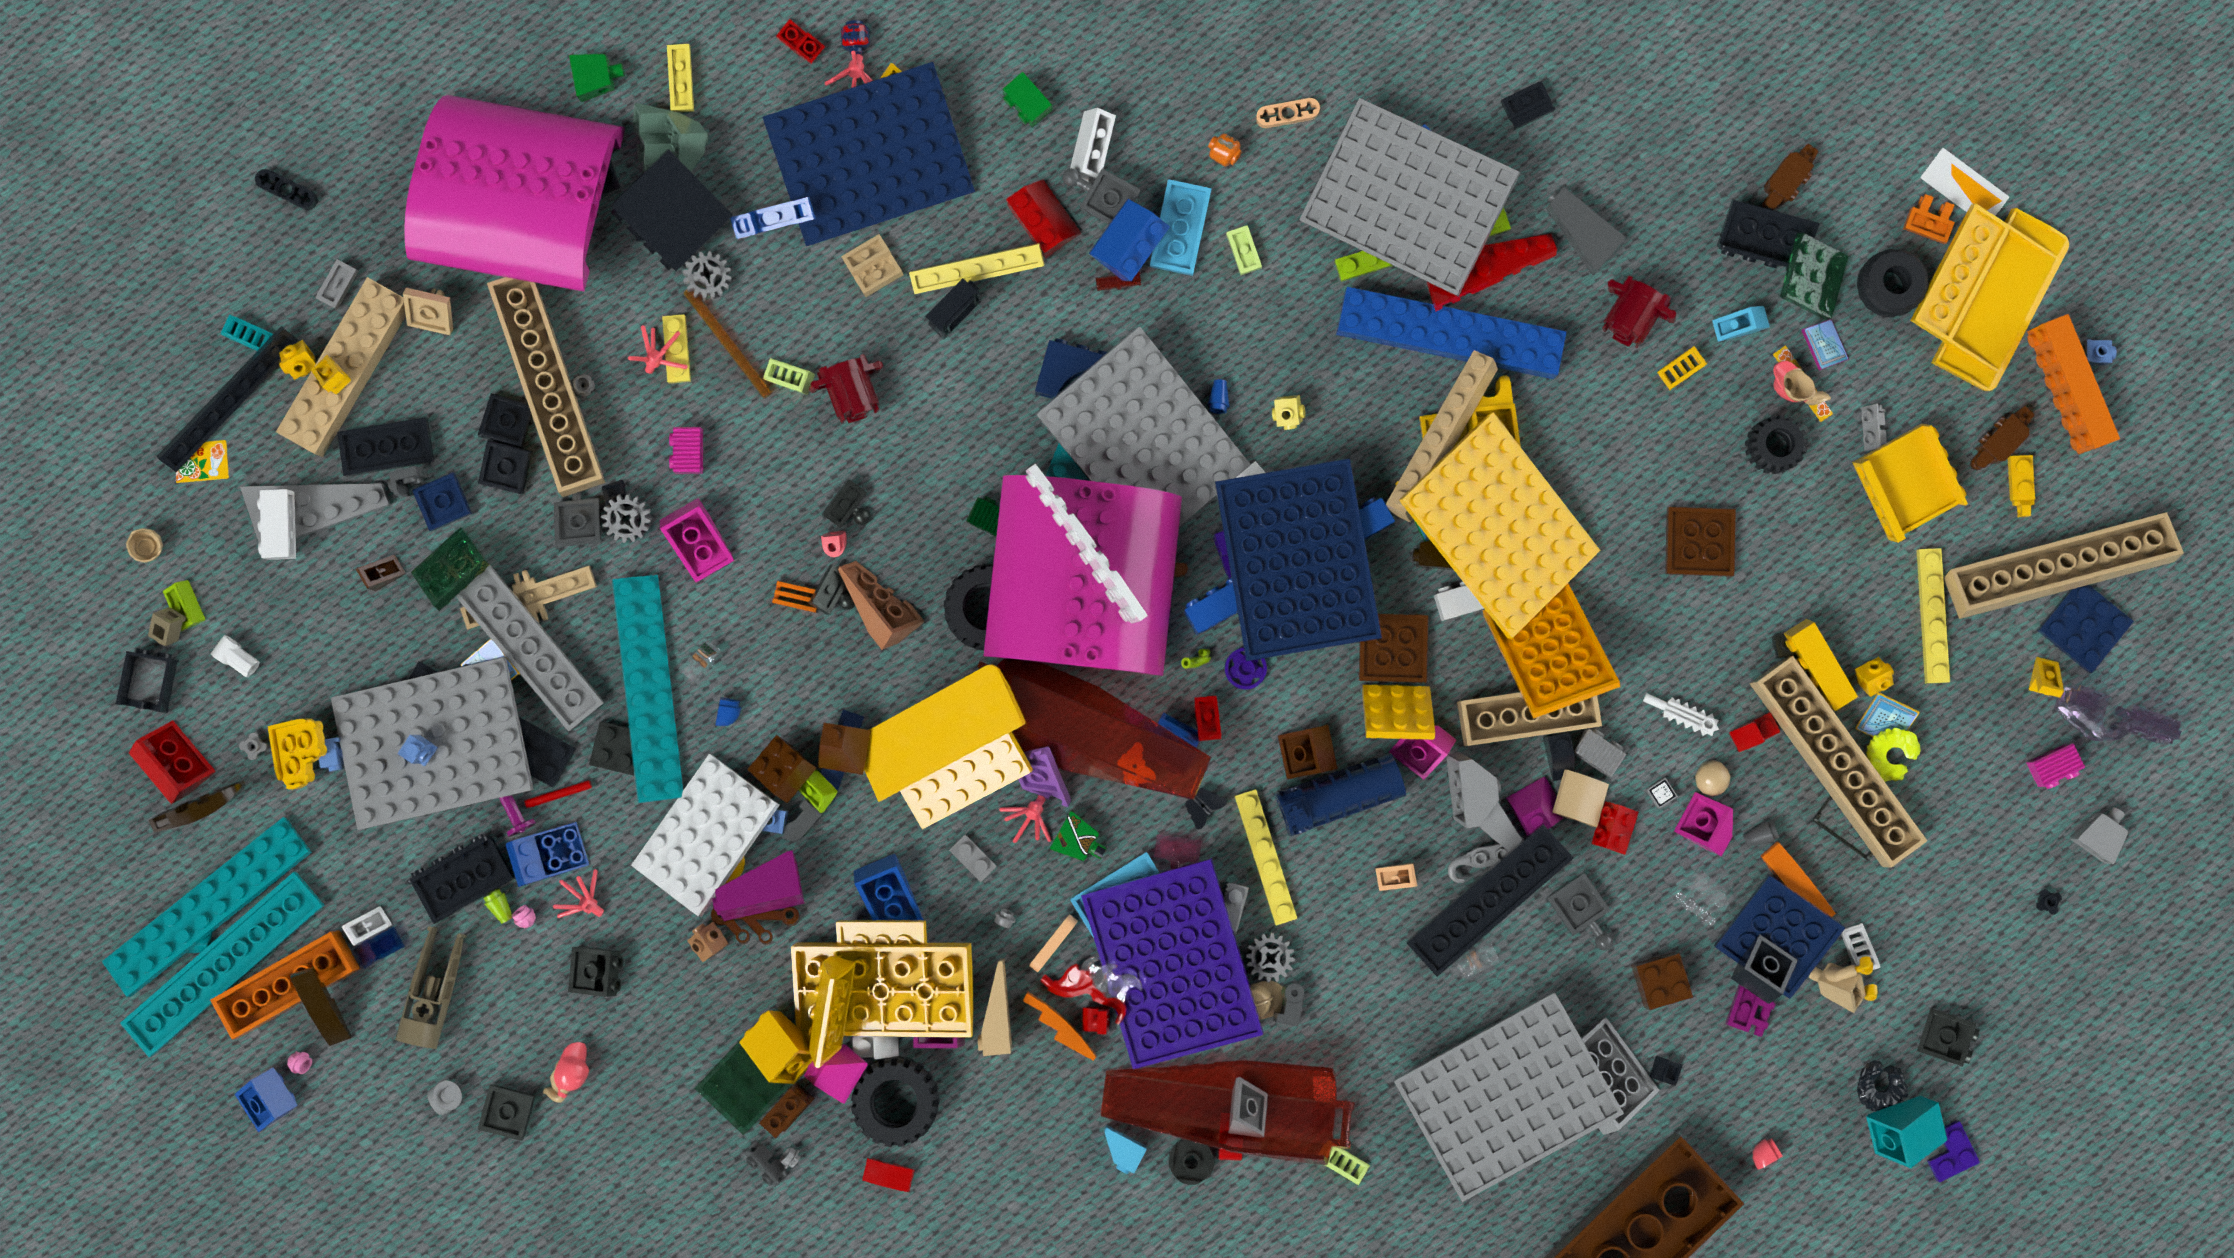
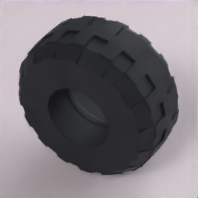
M1887 249L1872 256L1860 269L1857 281L1858 295L1864 306L1874 312V314L1885 317L1901 316L1916 308L1924 299L1928 290V274L1924 264L1916 255L1903 249ZM1885 272H1892L1900 278L1902 283L1900 294H1893L1885 288L1883 283Z

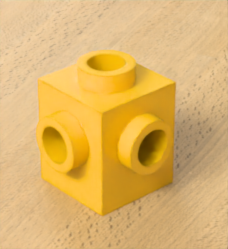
M303 340L294 345H288L279 352L281 359L279 365L285 374L289 373L294 380L308 375L317 363L315 355Z
M1880 657L1868 661L1855 669L1857 683L1869 697L1894 685L1892 677L1894 671L1891 665L1884 663Z

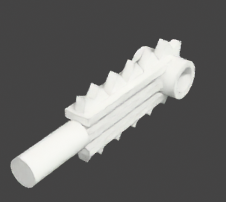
M1647 693L1643 699V702L1662 709V713H1664L1663 718L1668 717V721L1676 719L1677 725L1684 722L1685 729L1692 726L1694 732L1701 730L1702 736L1705 734L1713 736V732L1719 730L1717 727L1719 720L1714 719L1713 713L1706 716L1704 710L1698 713L1696 706L1689 709L1688 702L1681 705L1680 700H1675L1673 697L1666 702Z

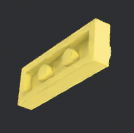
M667 45L670 109L675 112L694 111L690 45Z
M685 314L662 316L664 345L677 331L680 332L678 338L666 350V361L688 366L687 369L666 365L667 382L669 384L691 382Z

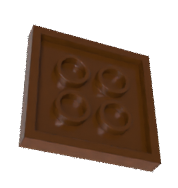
M1667 507L1665 574L1733 577L1735 571L1736 509Z
M1378 614L1382 638L1359 642L1358 681L1427 683L1428 615Z

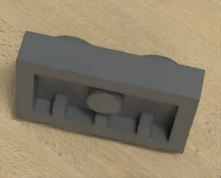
M413 466L389 472L390 479L387 482L390 491L394 495L410 497L407 484L409 486L419 485L423 483V479L429 477L427 469Z

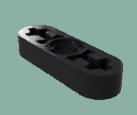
M262 169L255 175V183L258 187L301 209L311 210L317 205L318 198L314 192L275 172ZM269 176V179L276 182L275 187L269 183L264 184L262 178ZM290 184L292 186L291 193L286 196L282 195V186ZM299 193L305 197L308 196L311 199L310 202L304 203L303 200L296 197Z

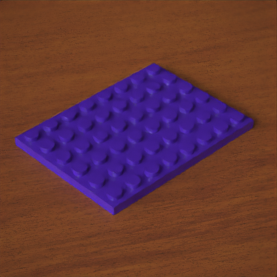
M1212 858L1081 895L1111 997L1122 1000L1127 1008L1125 1018L1120 1023V1027L1133 1069L1264 1034Z

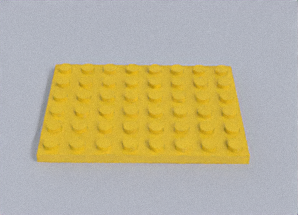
M1494 412L1489 413L1399 499L1404 508L1508 639L1513 638L1600 551Z

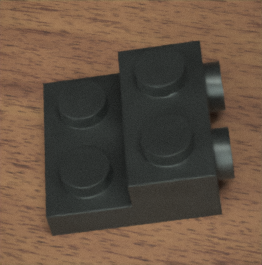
M572 947L568 992L603 997L617 996V992L620 991L622 986L621 980L618 979L619 969L623 967L624 963L623 957L620 956L621 950Z
M1930 1008L1917 1051L1963 1067L1964 1063H1970L1973 1051L1969 1050L1971 1041H1977L1980 1029L1976 1028L1977 1023Z

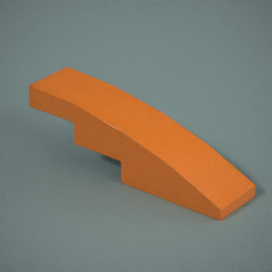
M1776 842L1760 856L1777 880L1829 916L1833 917L1836 914L1809 877L1779 842Z
M1027 991L1023 1002L1042 1011L1038 1020L1057 1030L1054 1040L1094 1061L1096 1058L1095 1052L1069 1021L1046 1002Z

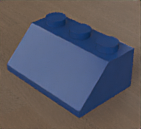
M1127 199L1089 254L1122 281H1132L1170 226L1153 212Z

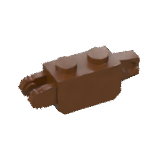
M1807 144L1799 153L1793 152L1785 157L1764 185V191L1768 196L1761 206L1775 210L1779 204L1783 205L1788 200L1792 202L1800 192L1797 190L1801 183L1805 185L1813 175L1810 171L1814 167L1812 163L1819 151L1812 145Z
M2023 406L2013 414L1999 417L1993 423L1995 428L1990 433L1988 431L1985 432L1978 439L1980 444L1975 448L1978 453L1970 461L1971 469L1977 471L1986 468L1990 463L1998 464L2006 461L2030 435L2027 425L2034 417V413L2026 406Z

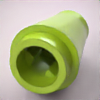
M496 889L483 897L485 900L484 905L501 924L512 918V912L505 893H502L500 889Z

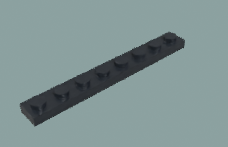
M281 326L157 455V458L177 472L274 371L281 362L279 352L288 345L296 344L299 340Z

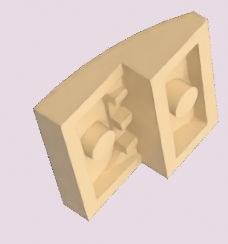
M880 234L841 256L865 297L904 275Z
M1564 770L1552 813L1579 821L1591 827H1597L1609 784L1573 771Z

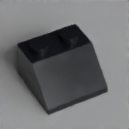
M1759 934L1738 961L1731 979L1770 1004L1783 995L1798 960Z

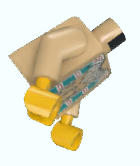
M1868 956L1859 959V966H1854L1853 964L1841 967L1828 963L1824 970L1815 967L1810 973L1809 978L1818 982L1820 993L1824 997L1855 1013L1864 998L1868 1001H1874L1877 998V985L1868 984L1865 985L1864 989L1862 975L1859 974V972L1865 975L1872 973L1873 962H1871V958Z

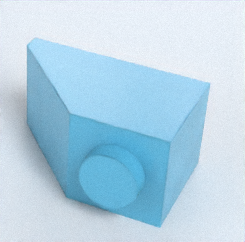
M1764 306L1749 307L1712 320L1718 342L1770 328Z
M1106 1125L1104 1132L1113 1162L1117 1164L1116 1168L1126 1174L1129 1171L1135 1173L1147 1150V1146Z

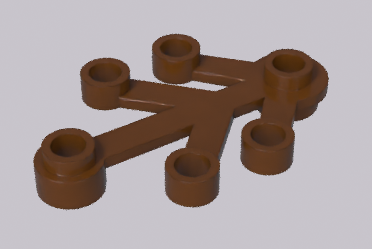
M713 907L711 918L719 926L726 925L736 935V939L740 944H747L750 941V934L747 930L741 929L734 920H744L758 935L760 942L768 945L773 941V935L769 930H765L756 920H780L787 926H795L800 920V914L796 908L787 907L783 911H768L724 921L723 918L718 917ZM793 912L794 916L791 919H787L786 914ZM742 933L747 934V938L745 940L739 939V936ZM764 934L770 935L767 941L762 940Z

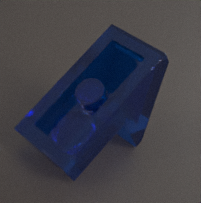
M392 927L372 939H367L357 946L354 951L363 968L366 969L404 948L405 945L395 927Z

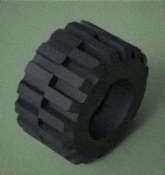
M1779 415L1777 417L1771 416L1751 428L1752 431L1747 435L1749 440L1745 441V446L1749 447L1745 451L1746 456L1751 455L1752 457L1749 459L1750 463L1755 462L1757 464L1755 468L1758 470L1764 469L1763 473L1767 474L1770 472L1772 474L1783 473L1797 466V463L1801 462L1804 458L1802 455L1807 452V448L1804 445L1808 444V439L1803 438L1806 432L1805 430L1800 431L1799 427L1801 425L1799 422L1794 424L1792 423L1793 418L1785 419L1784 415ZM1769 433H1777L1785 439L1787 449L1783 457H1776L1768 451L1766 438Z

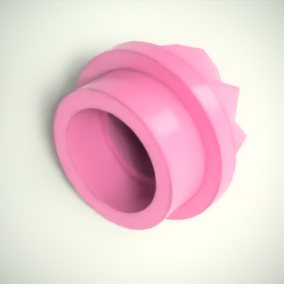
M527 905L519 907L512 914L514 924L522 928L531 927L536 919L534 910L528 908Z
M296 1051L289 1056L287 1065L291 1072L304 1074L311 1067L312 1059L309 1058L308 1053Z

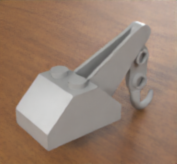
M1460 752L1449 753L1446 756L1453 818L1465 828L1479 827L1498 843L1476 847L1450 862L1448 867L1450 878L1454 882L1463 883L1465 880L1455 875V869L1458 866L1467 865L1475 868L1494 866L1516 847L1522 839L1498 803L1499 793H1501L1499 780L1471 758Z

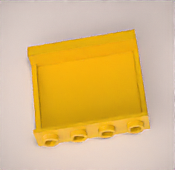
M1920 424L1852 462L1890 541L1899 543L1906 539L1904 534L1958 504H1968L1965 498L1966 492L1956 479L1957 472L1949 464L1947 459L1948 453L1941 446L1938 440L1939 433L1932 425Z

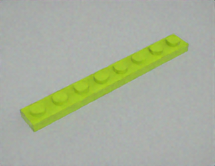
M1504 208L1489 237L1511 229ZM1364 251L1341 257L1334 261L1341 282L1393 266Z

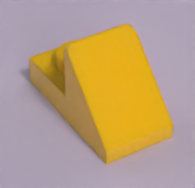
M328 355L311 370L320 385L328 393L331 391L334 394H338L351 381V378Z
M2036 657L2029 690L2060 698L2064 688L2059 662Z

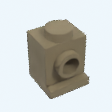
M170 607L152 614L148 636L164 646L175 643L179 640L182 622L186 621V617Z

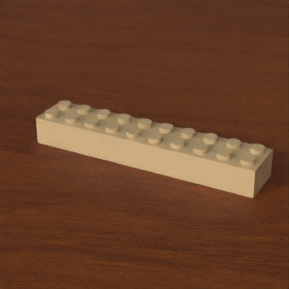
M507 277L487 283L559 494L565 497L606 483L537 283Z
M2166 512L1954 568L1947 573L1944 580L1958 617L1961 619L2175 562L2184 552Z
M1793 656L1782 659L1749 683L1882 867H1893L1927 842V839Z

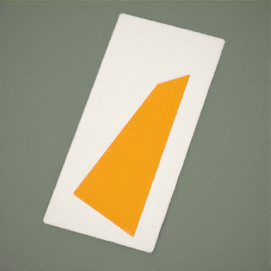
M1944 148L1941 149L1921 176L1922 180L1966 212L1971 204L1976 203L1996 216L2009 199L2008 195Z

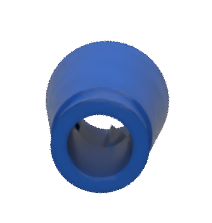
M1221 379L1214 380L1207 404L1209 412L1214 414L1227 413L1229 408L1227 381Z

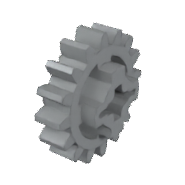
M711 251L708 252L707 256L699 252V258L692 255V263H685L688 270H683V275L686 276L683 279V283L690 284L687 287V291L691 292L694 290V297L697 298L699 295H702L703 301L706 300L707 296L715 300V294L722 297V289H729V285L726 282H731V277L728 276L731 273V269L725 268L727 261L723 260L720 262V255L717 254L714 258ZM708 263H712V264L716 265L717 267H713V266L709 265ZM698 265H700V268L698 269V271H697V272H693L694 269H695ZM704 269H706V272L710 276V284L704 276ZM721 280L719 285L714 287L716 281ZM697 285H701V286L705 287L706 289H702V288L698 287Z
M627 493L623 499L621 494H618L617 501L611 498L609 500L611 506H604L603 509L607 513L602 514L601 518L607 521L602 526L609 527L607 534L614 533V540L622 537L623 543H626L630 537L631 541L635 542L636 535L642 538L644 536L642 530L648 531L649 526L645 523H649L652 518L646 517L650 513V509L644 510L643 507L646 502L639 503V496L631 499L630 493ZM623 504L633 505V507H624ZM613 511L616 515V521L614 523L612 522ZM639 513L641 514V524H640V525H639V523H638V521H637V515H638ZM629 514L631 516L630 520L624 522L622 520L623 516ZM620 529H628L630 532H623Z
M1263 933L1261 934L1262 940L1259 941L1257 938H1254L1253 940L1256 944L1254 946L1248 945V948L1252 951L1245 956L1251 958V961L1246 964L1247 966L1254 967L1251 970L1252 975L1257 972L1259 973V980L1265 976L1266 981L1269 983L1271 977H1274L1278 982L1279 975L1286 978L1285 970L1293 969L1289 962L1295 961V958L1290 957L1294 949H1287V946L1290 944L1289 941L1281 942L1283 936L1279 935L1275 939L1274 933H1270L1269 938H1266ZM1273 942L1278 945L1274 948H1268L1265 946V943ZM1258 949L1261 952L1260 960L1256 963L1255 954ZM1267 952L1276 954L1274 955L1275 961L1273 963L1270 961L1265 962L1267 959L1265 954ZM1284 952L1285 962L1282 966L1280 964V955ZM1266 967L1274 968L1276 971L1268 973L1262 970H1264Z

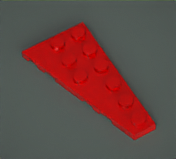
M1552 234L1484 245L1459 296L1427 282L1435 312L1442 309L1443 305L1449 302L1455 303L1460 301V297L1468 293L1475 294L1503 281V277L1511 273L1516 275L1524 267L1529 265L1535 266L1556 256L1557 248Z

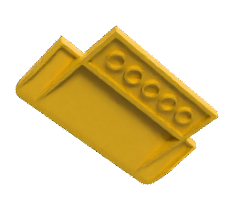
M1971 204L1928 286L1924 299L1919 303L1910 320L1942 341L1931 363L1981 390H1994L2068 251V238L2050 225L2017 208L2011 209L2004 222L1978 204Z
M986 665L869 729L871 733L864 770L878 802L900 791L920 827L924 829L1033 771L1032 766L1012 733L1013 730L1023 726L1026 721L1001 670L995 665Z

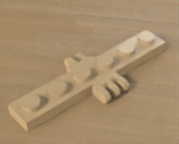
M590 566L536 583L534 577L530 578L528 571L525 570L522 571L523 581H521L519 573L513 574L515 583L512 584V592L539 623L538 613L541 614L543 621L548 620L544 604L596 588L597 585ZM465 607L460 608L467 630L480 626Z

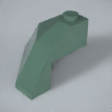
M634 103L633 129L640 138V144H637L636 148L638 160L643 162L642 173L667 149L692 171L704 155L705 145L708 144V133L702 125L679 112Z

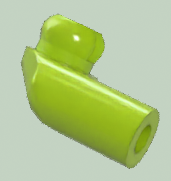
M1199 649V657L1183 658L1181 661L1182 667L1185 669L1197 668L1209 663L1211 660L1210 650Z

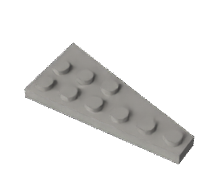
M382 483L240 487L258 542L261 541V532L258 530L260 510L257 506L260 490L288 489L294 492L296 539L391 505Z

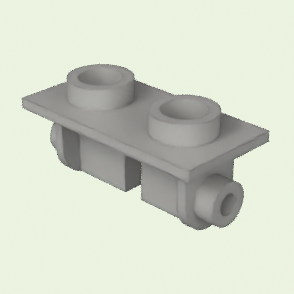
M1878 404L1861 407L1864 451L1875 450L1887 443L1886 430H1880V426L1885 425V409H1882V405Z

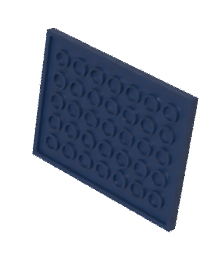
M933 62L762 117L790 200L810 198L816 219L798 223L806 246L975 192Z
M1350 459L1215 481L1246 661L1382 638Z

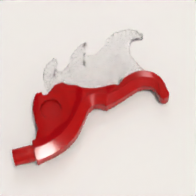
M1095 956L1084 961L1081 969L1078 968L1079 965L1077 963L1069 967L1058 981L1052 980L1046 974L1040 980L1041 983L1048 987V991L1055 995L1071 998L1089 994L1093 1001L1114 1008L1118 1013L1115 1020L1116 1024H1120L1125 1018L1127 1011L1125 998L1128 990L1131 987H1137L1139 990H1142V983L1136 976L1132 974L1116 975L1113 973L1112 969L1117 968L1118 965L1110 963L1103 966H1095V962L1099 960V957Z

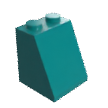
M1923 1096L1912 1098L1866 1116L1875 1154L1908 1168L1915 1166L1947 1141L1939 1102Z

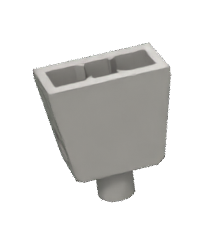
M2115 807L2110 810L2107 816L2103 813H2093L2070 837V840L2103 863L2114 864L2128 835V831L2119 825L2125 813Z

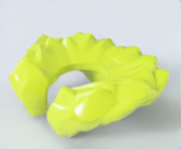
M1893 728L1892 730L1885 729V731H1880L1878 735H1874L1873 739L1870 740L1867 746V758L1884 782L1903 780L1904 774L1908 772L1905 765L1901 763L1891 764L1887 761L1886 754L1891 748H1901L1908 759L1916 760L1920 754V744L1913 732Z

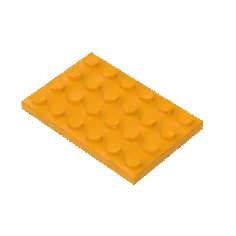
M1569 583L1510 639L1506 637L1487 611L1482 610L1483 616L1533 719L1620 687V681Z

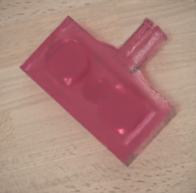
M1157 835L1154 858L1166 859L1171 862V869L1180 867V863L1199 862L1202 840Z

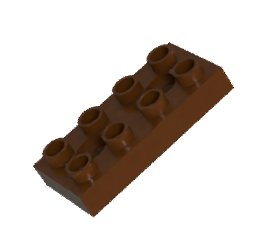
M1674 1132L1544 1258H1599L1603 1252L1610 1249L1621 1251L1623 1258H1689L1744 1203L1679 1134ZM1674 1186H1685L1689 1192V1202L1686 1208L1678 1213L1667 1212L1664 1207L1666 1192Z

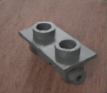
M756 1142L751 1147L754 1152H751L749 1149L745 1153L747 1157L746 1162L753 1169L757 1168L762 1173L761 1178L767 1185L776 1187L780 1184L777 1180L778 1178L783 1181L788 1176L786 1173L787 1169L777 1159L769 1164L767 1160L773 1154L763 1143Z

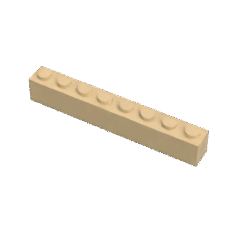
M1475 350L1472 352L1388 499L1386 506L1391 514L1411 523L1413 518L1399 499L1453 449L1498 370L1493 358Z

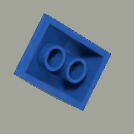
M895 854L853 871L854 884L873 920H923L906 875Z

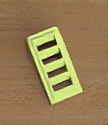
M770 358L763 380L808 395L809 386L815 374ZM779 366L780 368L776 376V379L772 378L776 370V367ZM785 369H788L784 381H781ZM796 372L794 382L790 384L792 376Z
M1329 1140L1317 1158L1322 1164L1357 1185L1360 1184L1370 1167L1366 1162ZM1341 1154H1343L1344 1156L1342 1160L1340 1161L1338 1166H1335L1339 1157L1341 1156ZM1349 1159H1351L1352 1161L1350 1165L1348 1166L1346 1171H1344V1167L1346 1166ZM1356 1164H1360L1356 1173L1354 1174V1176H1352L1351 1173L1355 1168Z

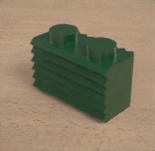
M984 496L983 499L977 497L966 522L996 537L1000 507L995 505V500Z

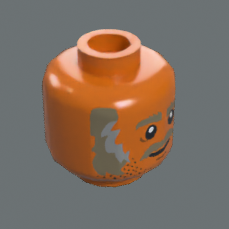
M1226 133L1221 134L1219 137L1214 136L1208 145V148L1211 149L1209 156L1224 167L1230 164L1234 165L1242 153V150H1240L1241 145Z

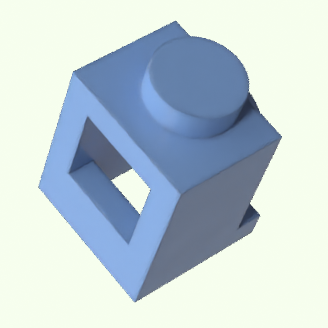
M2087 339L2080 342L2090 365H2108L2116 357L2117 351L2116 347L2112 346V340Z
M409 735L397 754L412 764L426 766L438 747L421 735Z
M340 738L326 739L327 753L319 758L320 768H329V772L342 770L344 761Z
M776 810L772 815L773 822L770 825L766 824L762 831L784 834L788 811Z

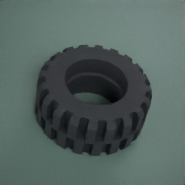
M993 564L973 566L974 568L961 572L962 574L955 577L952 585L947 589L946 599L944 600V616L951 632L966 646L980 651L984 650L986 629L975 626L969 620L966 604L974 591L983 587H991Z
M895 1056L888 1059H880L863 1072L852 1093L851 1111L855 1116L854 1121L857 1127L860 1126L863 1130L862 1133L866 1137H871L873 1139L872 1142L877 1144L879 1142L883 1143L886 1147H892V1145L902 1147L907 1143L912 1144L928 1132L937 1116L940 1103L937 1082H934L931 1072H927L924 1069V1065L920 1062H914L911 1058L906 1057L905 1059ZM891 1080L906 1082L913 1088L917 1097V1106L913 1115L899 1123L883 1119L876 1111L874 1104L878 1088Z

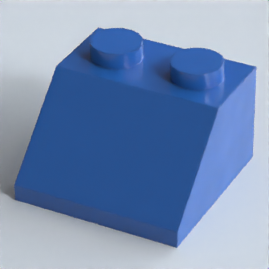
M274 1067L253 1078L235 1093L236 1098L258 1132L298 1106L295 1096L292 1092L288 1091L284 1085L283 1077L280 1073L276 1072Z

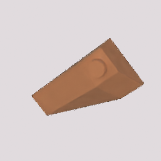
M857 561L839 567V573L868 633L881 650L898 644L924 623L922 617L909 602L905 600L902 603L894 597V590L890 587L885 589L879 585L877 577Z

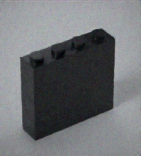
M669 149L653 162L610 205L613 208L611 213L620 222L624 219L630 225L627 229L636 238L640 235L646 241L643 245L652 254L657 252L662 257L660 262L668 270L673 268L675 271L733 216Z

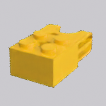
M1507 375L1501 376L1495 383V396H1482L1467 423V431L1469 433L1489 413L1494 412L1521 447L1510 378Z

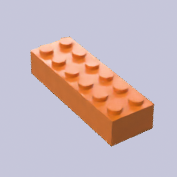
M2069 314L2027 331L2028 343L2037 354L2036 362L2044 371L2045 384L2051 389L2054 396L2053 403L2060 410L2063 417L2061 420L2062 425L2070 434L2071 447L2079 455L2119 440V434Z
M340 930L325 934L210 1000L232 1040L243 1037L302 1003L290 979L291 974L314 966L321 983L324 982L326 988H329L361 970Z

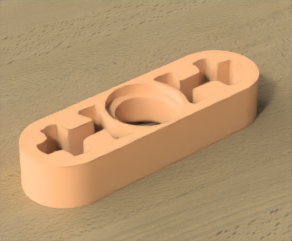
M1306 98L1263 106L1257 112L1256 122L1262 128H1272L1313 120L1319 114L1320 105L1317 100ZM1307 104H1310L1312 108L1315 107L1312 114H1309L1308 111H1302L1301 117H1298V105L1300 110L1306 109ZM1284 108H1291L1294 111V116L1286 119L1282 116V110ZM1275 110H1278L1279 121H1276V116L1271 117L1269 122H1265V119L1260 118L1263 117L1264 112L1271 116L1275 115Z
M1069 914L1029 966L1036 972H1039L1074 928L1078 920Z

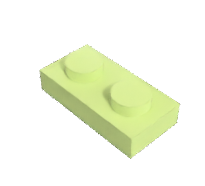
M1248 225L1226 232L1240 275L1262 269Z

